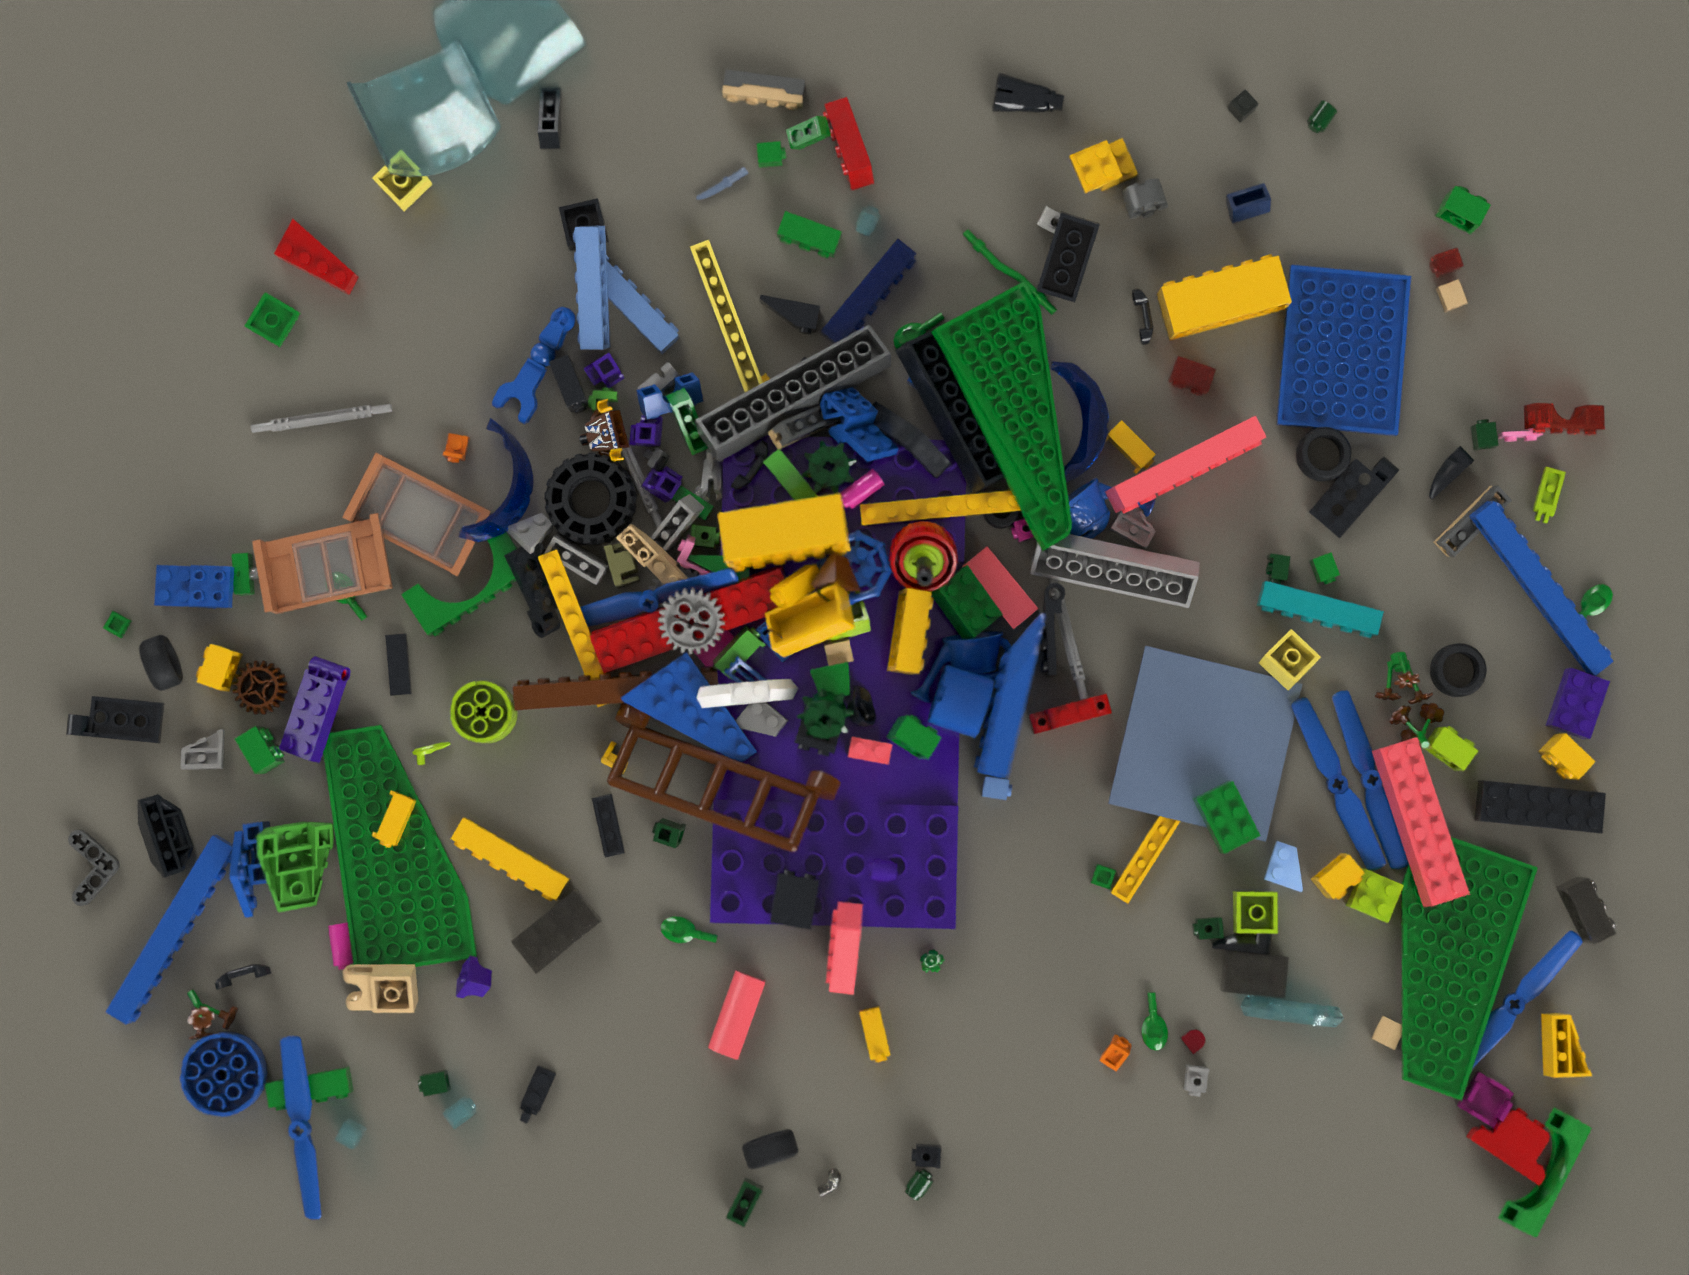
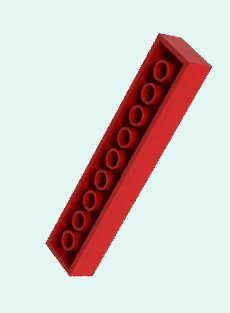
M775 566L740 579L735 584L710 591L709 599L717 598L715 606L722 605L718 612L725 613L720 618L726 621L725 625L720 626L724 631L764 618L765 613L778 608L771 600L770 596L772 594L769 590L787 578L783 566ZM681 604L680 610L688 613L690 612V607L687 604ZM664 606L657 608L654 612H645L591 632L589 637L603 673L673 649L675 643L667 644L669 637L662 638L663 633L666 631L659 630V627L664 624L658 621L660 617H664V615L659 613L661 609H666ZM702 610L699 612L701 618H710L708 611ZM677 614L674 615L676 618H682ZM691 617L689 619L690 625L694 624L695 618ZM676 623L674 624V629L682 632L684 631V626ZM702 624L705 627L709 628L708 624ZM694 630L695 637H704V633L701 630Z

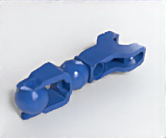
M559 307L553 311L549 324L539 335L540 342L531 349V359H527L514 381L504 383L499 387L492 400L493 407L502 408L509 399L517 398L521 403V410L518 415L519 421L523 424L530 421L538 407L535 392L548 370L545 367L550 366L549 362L555 360V350L558 352L562 348L568 331L575 325L576 317L570 308Z

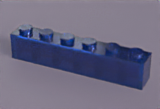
M897 239L823 327L821 334L834 344L851 335L855 330H860L865 325L864 319L868 314L872 316L878 309V302L881 299L884 301L890 295L891 291L889 289L893 284L897 286L904 277L902 275L906 269L910 270L915 265L917 253L900 239Z

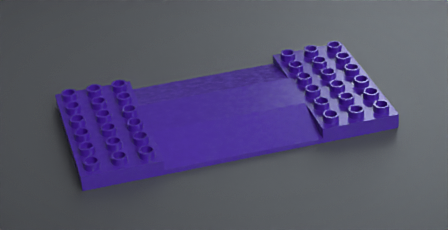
M766 435L723 459L722 513L794 501L764 464L749 485L740 490L731 488V484L740 473L745 477L757 460L758 456L754 454V451L762 440L768 443L767 458L778 450L770 436ZM806 437L780 450L802 476V473L809 469V461L805 458V453L813 454L820 448V441H824L827 446L837 447L839 443L832 437ZM893 440L892 442L899 448L896 455L868 462L847 442H844L843 452L847 458H853L857 461L849 467V474L854 479V482L871 469H874L885 484L855 508H845L848 534L861 530L862 533L875 540L884 542L889 558L891 542L897 532L903 527L920 521L936 523L944 527L954 539L958 554L956 570L962 568L965 547V516L863 526L861 522V504L966 495V480L945 441L930 440L951 463L938 479L933 477L907 449ZM827 463L826 467H823V469H827L828 472H832V468H835V466L830 465V463ZM803 477L814 491L815 483L811 477ZM844 482L839 486L838 494L853 483ZM822 488L816 495L822 497L834 495L831 489ZM721 540V554H720V556H724V554H723V547H722V540ZM855 540L850 542V547L855 546ZM860 541L859 547L865 548L869 552L874 549L872 546ZM877 553L873 556L876 567H882L879 554ZM809 557L803 562L791 560L786 561V564L782 566L786 577H788L804 565L816 564L820 559ZM773 563L766 564L764 568L760 569L751 567V575L773 568L775 565ZM852 563L851 567L854 573H856L861 566ZM876 573L871 581L873 586L877 583L881 573ZM893 573L890 574L878 598L872 597L863 600L869 617L871 631L848 637L854 661L848 662L850 696L844 697L843 701L847 709L848 704L854 698V685L865 688L872 698L876 722L871 726L860 727L855 725L849 716L845 717V726L848 731L847 733H840L835 753H830L829 757L818 754V749L811 747L810 751L799 749L798 744L794 742L801 722L797 715L803 713L806 706L802 698L804 696L812 698L814 694L818 693L810 670L829 666L823 642L831 641V639L829 638L795 652L784 662L766 644L764 647L759 646L745 661L767 680L791 679L798 687V690L791 700L767 702L789 720L777 736L742 729L757 751L743 761V763L804 785L811 771H821L838 779L841 785L835 800L818 798L800 845L795 852L786 851L713 824L710 923L775 924L770 923L778 875L783 873L784 870L795 871V876L803 877L804 873L816 875V879L820 880L812 925L832 926V923H836L832 922L833 910L838 909V902L863 904L861 927L956 929L959 733L927 722L940 676L945 666H952L951 662H947L942 666L930 687L929 697L931 703H926L914 697L911 691L918 690L924 684L944 645L942 638L959 633L933 599V607L928 613L930 627L925 633L927 647L922 653V658H924L923 670H920L919 674L914 675L887 671L899 591L907 589L895 579ZM867 586L860 588V593L870 589ZM816 589L811 591L809 594L816 592ZM766 617L729 629V631L735 637L745 625L750 629L752 627L757 629L766 621ZM743 666L740 667V669H742L755 681H760L748 670H746ZM718 669V685L737 683ZM737 671L734 673L737 677H739V678H740L741 680H743L744 682H749L746 678H744V677H743L741 674H739ZM748 704L725 707L736 721ZM913 715L921 720V725L925 727L930 726L938 731L937 735L941 739L929 759H919L886 738L898 717ZM856 737L892 744L889 765L849 758L851 738ZM727 770L713 802V810L744 821L760 781ZM772 786L755 826L789 838L805 798ZM873 859L893 861V863L898 864L896 880H891L890 882L871 880V875H867L868 863H873Z

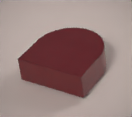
M1197 1029L1189 1030L1180 1037L1193 1055L1205 1044L1204 1034Z

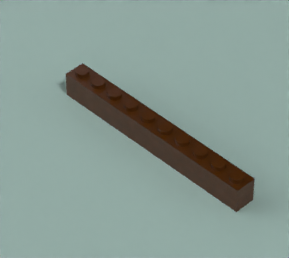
M713 666L701 667L700 671L711 686L718 685L717 669H713ZM651 670L640 671L638 675H632L631 672H621L619 676H611V673L599 674L597 678H591V675H580L578 679H570V676L558 677V680L550 681V678L537 679L538 682H529V679L517 680V683H514L512 686L514 711L625 703L621 697L655 673H652Z

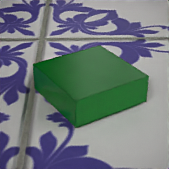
M112 611L103 629L119 638H123L132 620L116 611Z
M1096 864L1090 883L1111 889L1117 870Z

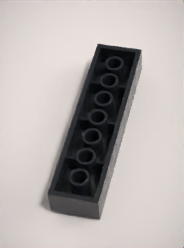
M927 332L903 344L896 350V353L972 493L974 494L1004 479L1005 477L932 332Z

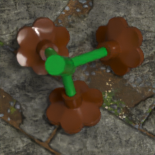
M1435 703L1422 704L1420 716L1425 718L1426 723L1422 730H1417L1408 718L1411 710L1410 706L1403 705L1394 711L1389 723L1398 725L1402 722L1403 725L1408 726L1407 730H1402L1400 734L1401 742L1417 737L1422 748L1429 746L1425 736L1429 724L1442 722L1445 713Z
M190 990L187 993L195 1007L191 1010L188 1023L197 1030V1033L188 1037V1040L205 1038L215 1034L205 1032V1028L211 1026L214 1013L219 1018L224 1019L222 1028L229 1029L235 1020L238 1011L237 1007L232 1006L229 1012L219 1011L203 1004L194 990Z

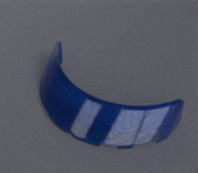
M1052 362L1050 369L1059 374L1072 388L1082 413L1080 442L1073 457L1064 467L1067 483L1086 472L1099 457L1108 435L1107 424L1109 422L1107 404L1099 386L1086 372L1074 363Z
M490 418L486 429L497 432L504 438V447L512 455L513 479L507 497L494 513L480 522L461 528L458 537L474 542L487 541L506 533L508 526L517 523L524 515L530 503V495L533 492V471L524 448L509 431L492 418Z

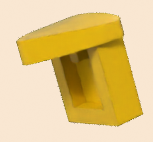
M611 741L601 758V763L611 768L617 755L612 753L617 744L614 741Z

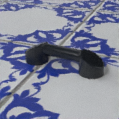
M1140 289L1132 290L1133 302L1135 306L1141 305L1145 328L1139 329L1141 344L1146 345L1149 344L1154 329L1149 300Z
M764 440L755 449L754 454L758 458L744 477L739 473L731 484V488L734 490H740L749 485L764 464L763 462L767 459L768 443Z
M252 964L227 971L215 982L216 990L231 986V979L253 972L255 978L271 974V969L266 965Z

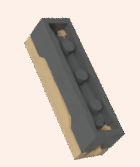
M725 69L722 94L723 98H726L729 102L742 100L750 105L765 103L768 107L776 108L780 105L786 106V109L797 110L803 106L805 80Z
M819 405L780 422L768 434L776 448L782 449L831 427L840 420V417L824 420L821 406Z
M1489 486L1434 541V544L1447 557H1455L1480 533L1469 515L1487 501L1498 502L1503 509L1512 501L1499 486Z

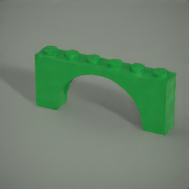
M504 528L487 539L493 554V571L485 588L475 597L457 603L443 602L432 597L421 584H416L401 594L428 636L434 635L436 637L445 631L444 627L451 624L453 626L462 620L461 616L468 613L470 615L479 609L478 605L483 602L485 604L491 602L496 598L495 594L500 591L504 593L513 587L512 583L516 579L504 555L517 549V546Z
M1553 1108L1545 1124L1552 1137V1151L1545 1170L1544 1180L1540 1186L1536 1185L1525 1197L1516 1201L1507 1200L1498 1216V1219L1537 1238L1592 1129L1556 1108Z

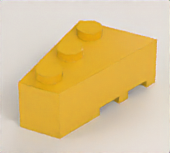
M1564 1013L1541 1014L1543 1075L1553 1078L1592 1076L1591 1070L1588 1069L1585 1061V1053L1581 1050L1578 1041L1579 1036L1572 1016Z

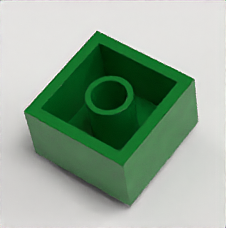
M1454 186L1444 197L1435 216L1471 234L1481 225L1491 204L1487 203V200L1481 196L1470 194L1469 190L1462 186Z
M913 715L898 717L886 738L919 759H929L941 739L937 735L938 731L930 726L925 727L921 725V720Z
M255 726L234 738L255 774H265L285 762L283 759L285 755L282 750H279V746L274 744V736L269 728Z

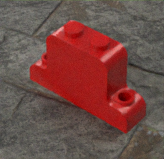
M1103 694L1028 716L1033 734L1111 714L1112 710L1107 694ZM1098 702H1102L1104 704V708L1102 710L1097 708ZM1039 718L1045 719L1043 726L1038 724Z
M1517 1108L1516 1111L1510 1109L1504 1121L1498 1120L1495 1127L1490 1130L1481 1125V1127L1476 1126L1469 1131L1466 1136L1467 1138L1540 1186L1545 1178V1171L1543 1169L1544 1166L1536 1161L1550 1139L1549 1133L1544 1130V1124L1536 1119L1532 1122L1526 1118L1528 1114L1525 1111Z

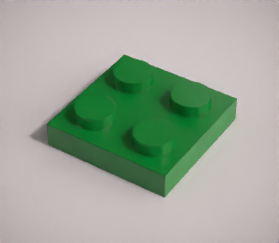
M264 292L244 327L281 347L301 313Z

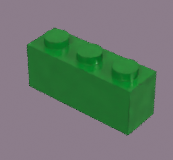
M787 211L784 212L777 231V238H780V242L791 245V243L797 244L801 250L810 252V250L818 252L817 255L827 259L829 256L834 258L842 236V231Z
M682 388L667 395V400L690 453L695 455L708 449L697 432L695 420L699 417L686 389Z

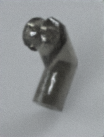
M830 1169L828 1172V1182L817 1187L821 1197L838 1189L842 1179L838 1169Z

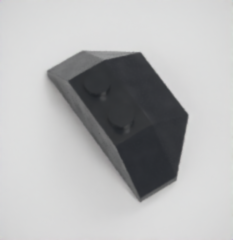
M159 794L137 800L138 825L151 863L163 878L184 872L194 847L181 809L162 798Z

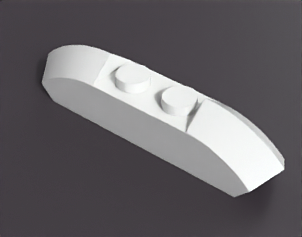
M791 679L700 687L697 699L702 708L793 699L798 687Z

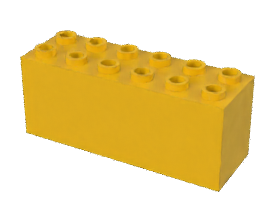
M1272 254L1261 257L1260 261L1253 262L1251 259L1242 262L1241 266L1234 267L1233 265H1228L1221 268L1222 271L1214 273V270L1202 273V276L1197 278L1191 275L1183 278L1182 282L1175 283L1173 280L1164 283L1157 293V298L1169 341L1285 310L1292 300L1279 255L1273 257Z
M841 494L718 513L724 561L728 568L735 572L744 571L748 567L760 569L764 568L766 564L772 563L775 566L784 565L786 561L791 560L803 562L809 557L822 559L826 555L831 554L832 551L841 555L851 551L845 507Z

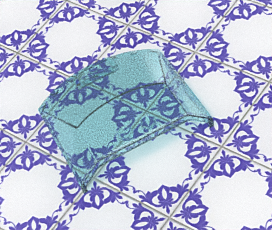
M446 0L434 10L435 28L440 45L455 71L471 87L483 93L486 97L493 98L507 105L586 45L584 38L556 0Z
M459 38L454 39L453 43L438 54L369 82L351 83L349 81L346 83L389 173L393 175L419 177L452 170L481 153L492 142L501 128Z

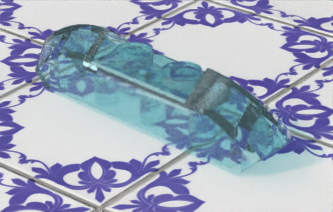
M1246 995L1241 1003L1244 1016L1325 1027H1337L1344 1019L1339 1007L1252 995Z

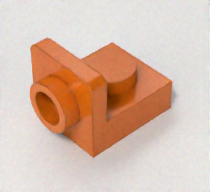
M448 433L446 449L443 451V456L447 458L448 462L459 463V460L465 461L469 437Z
M1115 1034L1109 1046L1100 1056L1099 1061L1117 1072L1129 1056L1132 1045L1126 1038Z

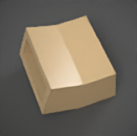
M1459 279L1436 288L1444 312L1468 304Z
M849 638L834 642H823L829 666L854 661Z
M1382 1016L1371 1039L1395 1050L1402 1036V1025Z

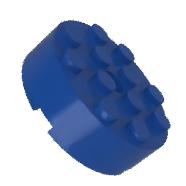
M219 1032L199 1040L188 1050L182 1061L180 1083L183 1093L192 1106L207 1115L225 1117L243 1111L260 1097L267 1081L268 1069L263 1052L249 1037L236 1032ZM220 1069L227 1071L226 1080L220 1076Z

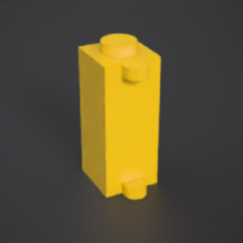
M1122 420L1102 439L1104 442L1109 440L1136 467L1134 470L1135 474L1143 467L1148 469L1155 462L1152 458L1156 454Z
M804 565L769 590L772 594L770 598L778 608L790 607L816 589L810 584L819 572L817 565Z
M392 790L389 794L393 797L378 833L373 832L371 835L380 840L379 844L389 848L392 845H398L417 801Z
M879 1006L859 1010L870 1060L875 1059V1062L887 1060V1056L891 1055Z

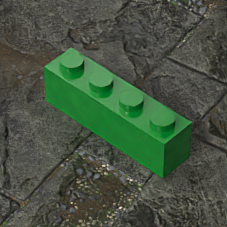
M349 1067L307 1074L311 1099L316 1100V1103L328 1101V1097L336 1096V1099L346 1098L348 1093L354 1091ZM283 1079L265 1083L268 1107H275L276 1111L286 1109Z

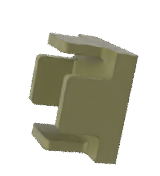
M621 543L604 546L614 585L618 589L640 582L639 576L624 580L625 576L638 573V568L634 556L628 550L616 553L617 550L625 548Z

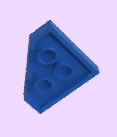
M243 831L234 832L229 878L245 918L253 917L254 908H257V899L254 896L253 885L250 886L249 880L250 848L248 845H245Z

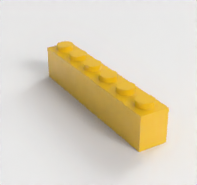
M466 817L462 818L451 837L455 841L454 845L462 850L465 848L471 850V855L475 858L488 860L490 862L489 866L498 871L500 868L507 872L506 876L515 881L517 879L524 881L526 888L532 891L535 889L541 891V896L551 902L553 899H559L571 879Z

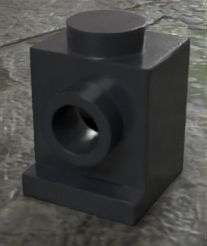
M916 1144V1149H912L911 1161H915V1166L940 1168L941 1145ZM923 1154H930V1159L924 1160L922 1158Z

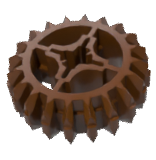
M257 660L254 661L253 666L247 663V670L244 668L239 669L242 676L235 674V678L239 679V681L232 683V685L238 686V689L232 690L233 694H239V696L235 697V701L242 700L239 707L244 708L247 705L246 712L250 713L253 709L254 715H258L259 711L262 715H266L267 709L271 713L274 712L272 705L279 708L281 705L277 701H285L281 694L288 693V690L282 689V686L288 685V682H281L286 677L285 674L278 675L281 669L278 667L274 669L273 663L267 666V661L264 660L261 662V665ZM265 671L272 678L263 681L256 672ZM251 676V686L245 692L246 682ZM258 684L264 685V688H261L263 689L262 692L255 691ZM275 684L274 694L269 699V689ZM258 695L264 704L257 705L251 702L248 697Z

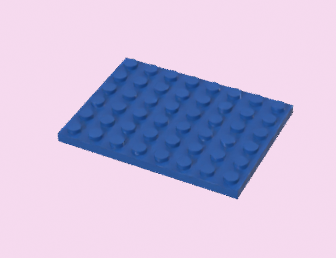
M1290 265L1288 290L1292 302L1286 308L1276 425L1306 428L1330 427L1338 431L1398 435L1411 276Z

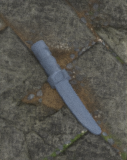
M743 167L729 177H724L722 182L696 196V199H706L726 187H731L732 183L748 174L747 170Z

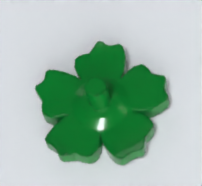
M935 949L929 950L928 954L925 953L920 958L922 970L926 973L929 970L931 972H938L941 970L939 965L943 964L945 960L944 956L939 955Z

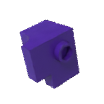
M610 353L605 354L583 368L593 385L603 381L606 387L610 388L625 379Z
M641 415L640 423L631 425L629 445L661 447L663 417L646 419L644 415Z
M667 466L661 472L651 469L641 487L666 503L673 498L681 485L682 476Z
M470 955L462 965L457 979L456 997L464 998L474 995L483 998L491 988L492 970L482 967L478 962V957Z

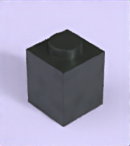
M1245 89L1230 102L1227 109L1241 123L1256 109L1259 103Z

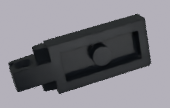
M537 1065L521 1101L520 1109L524 1111L520 1121L527 1124L532 1114L537 1116L557 1073Z

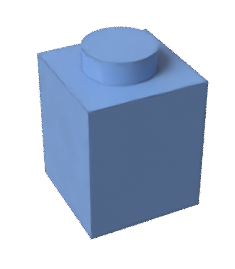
M984 776L981 796L1007 800V796L1011 797L1012 785L1009 784L1010 780Z

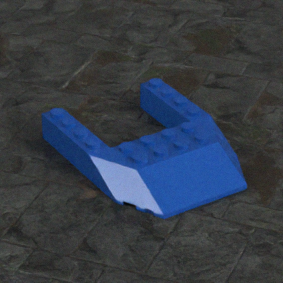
M1040 614L1008 652L1001 656L999 668L1002 670L995 680L994 688H997L995 697H991L988 708L991 709L990 717L986 716L983 728L987 729L985 737L981 736L978 748H982L981 755L976 756L974 763L977 773L1001 778V776L1008 778L1038 653V644L1041 638L1045 614Z

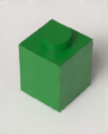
M781 141L757 143L759 168L783 166L782 160L786 159L785 147H781Z
M1332 552L1309 561L1317 583L1324 582V585L1336 581L1335 577L1340 575Z

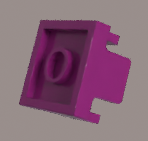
M1477 1071L1457 1107L1494 1128L1498 1120L1504 1121L1513 1106L1510 1100L1514 1093Z

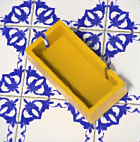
M835 583L821 589L822 595L814 592L803 597L790 607L776 608L765 613L767 627L771 631L769 637L772 650L782 657H786L855 628L848 592Z

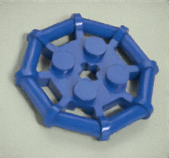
M856 530V532L849 534V541L855 540V546L850 547L851 551H847V554L844 556L848 558L851 566L852 563L861 566L854 575L860 588L867 586L870 590L854 594L855 591H850V594H848L850 605L872 597L878 598L887 579L893 573L885 549L886 544L862 533L861 530ZM860 541L872 546L874 549L869 552L865 548L859 547ZM877 553L879 554L882 567H876L873 556ZM830 554L826 555L825 558H822L819 561H817L816 565L819 568V571L828 559V557L830 556ZM876 573H881L877 583L873 586L871 584L873 576Z

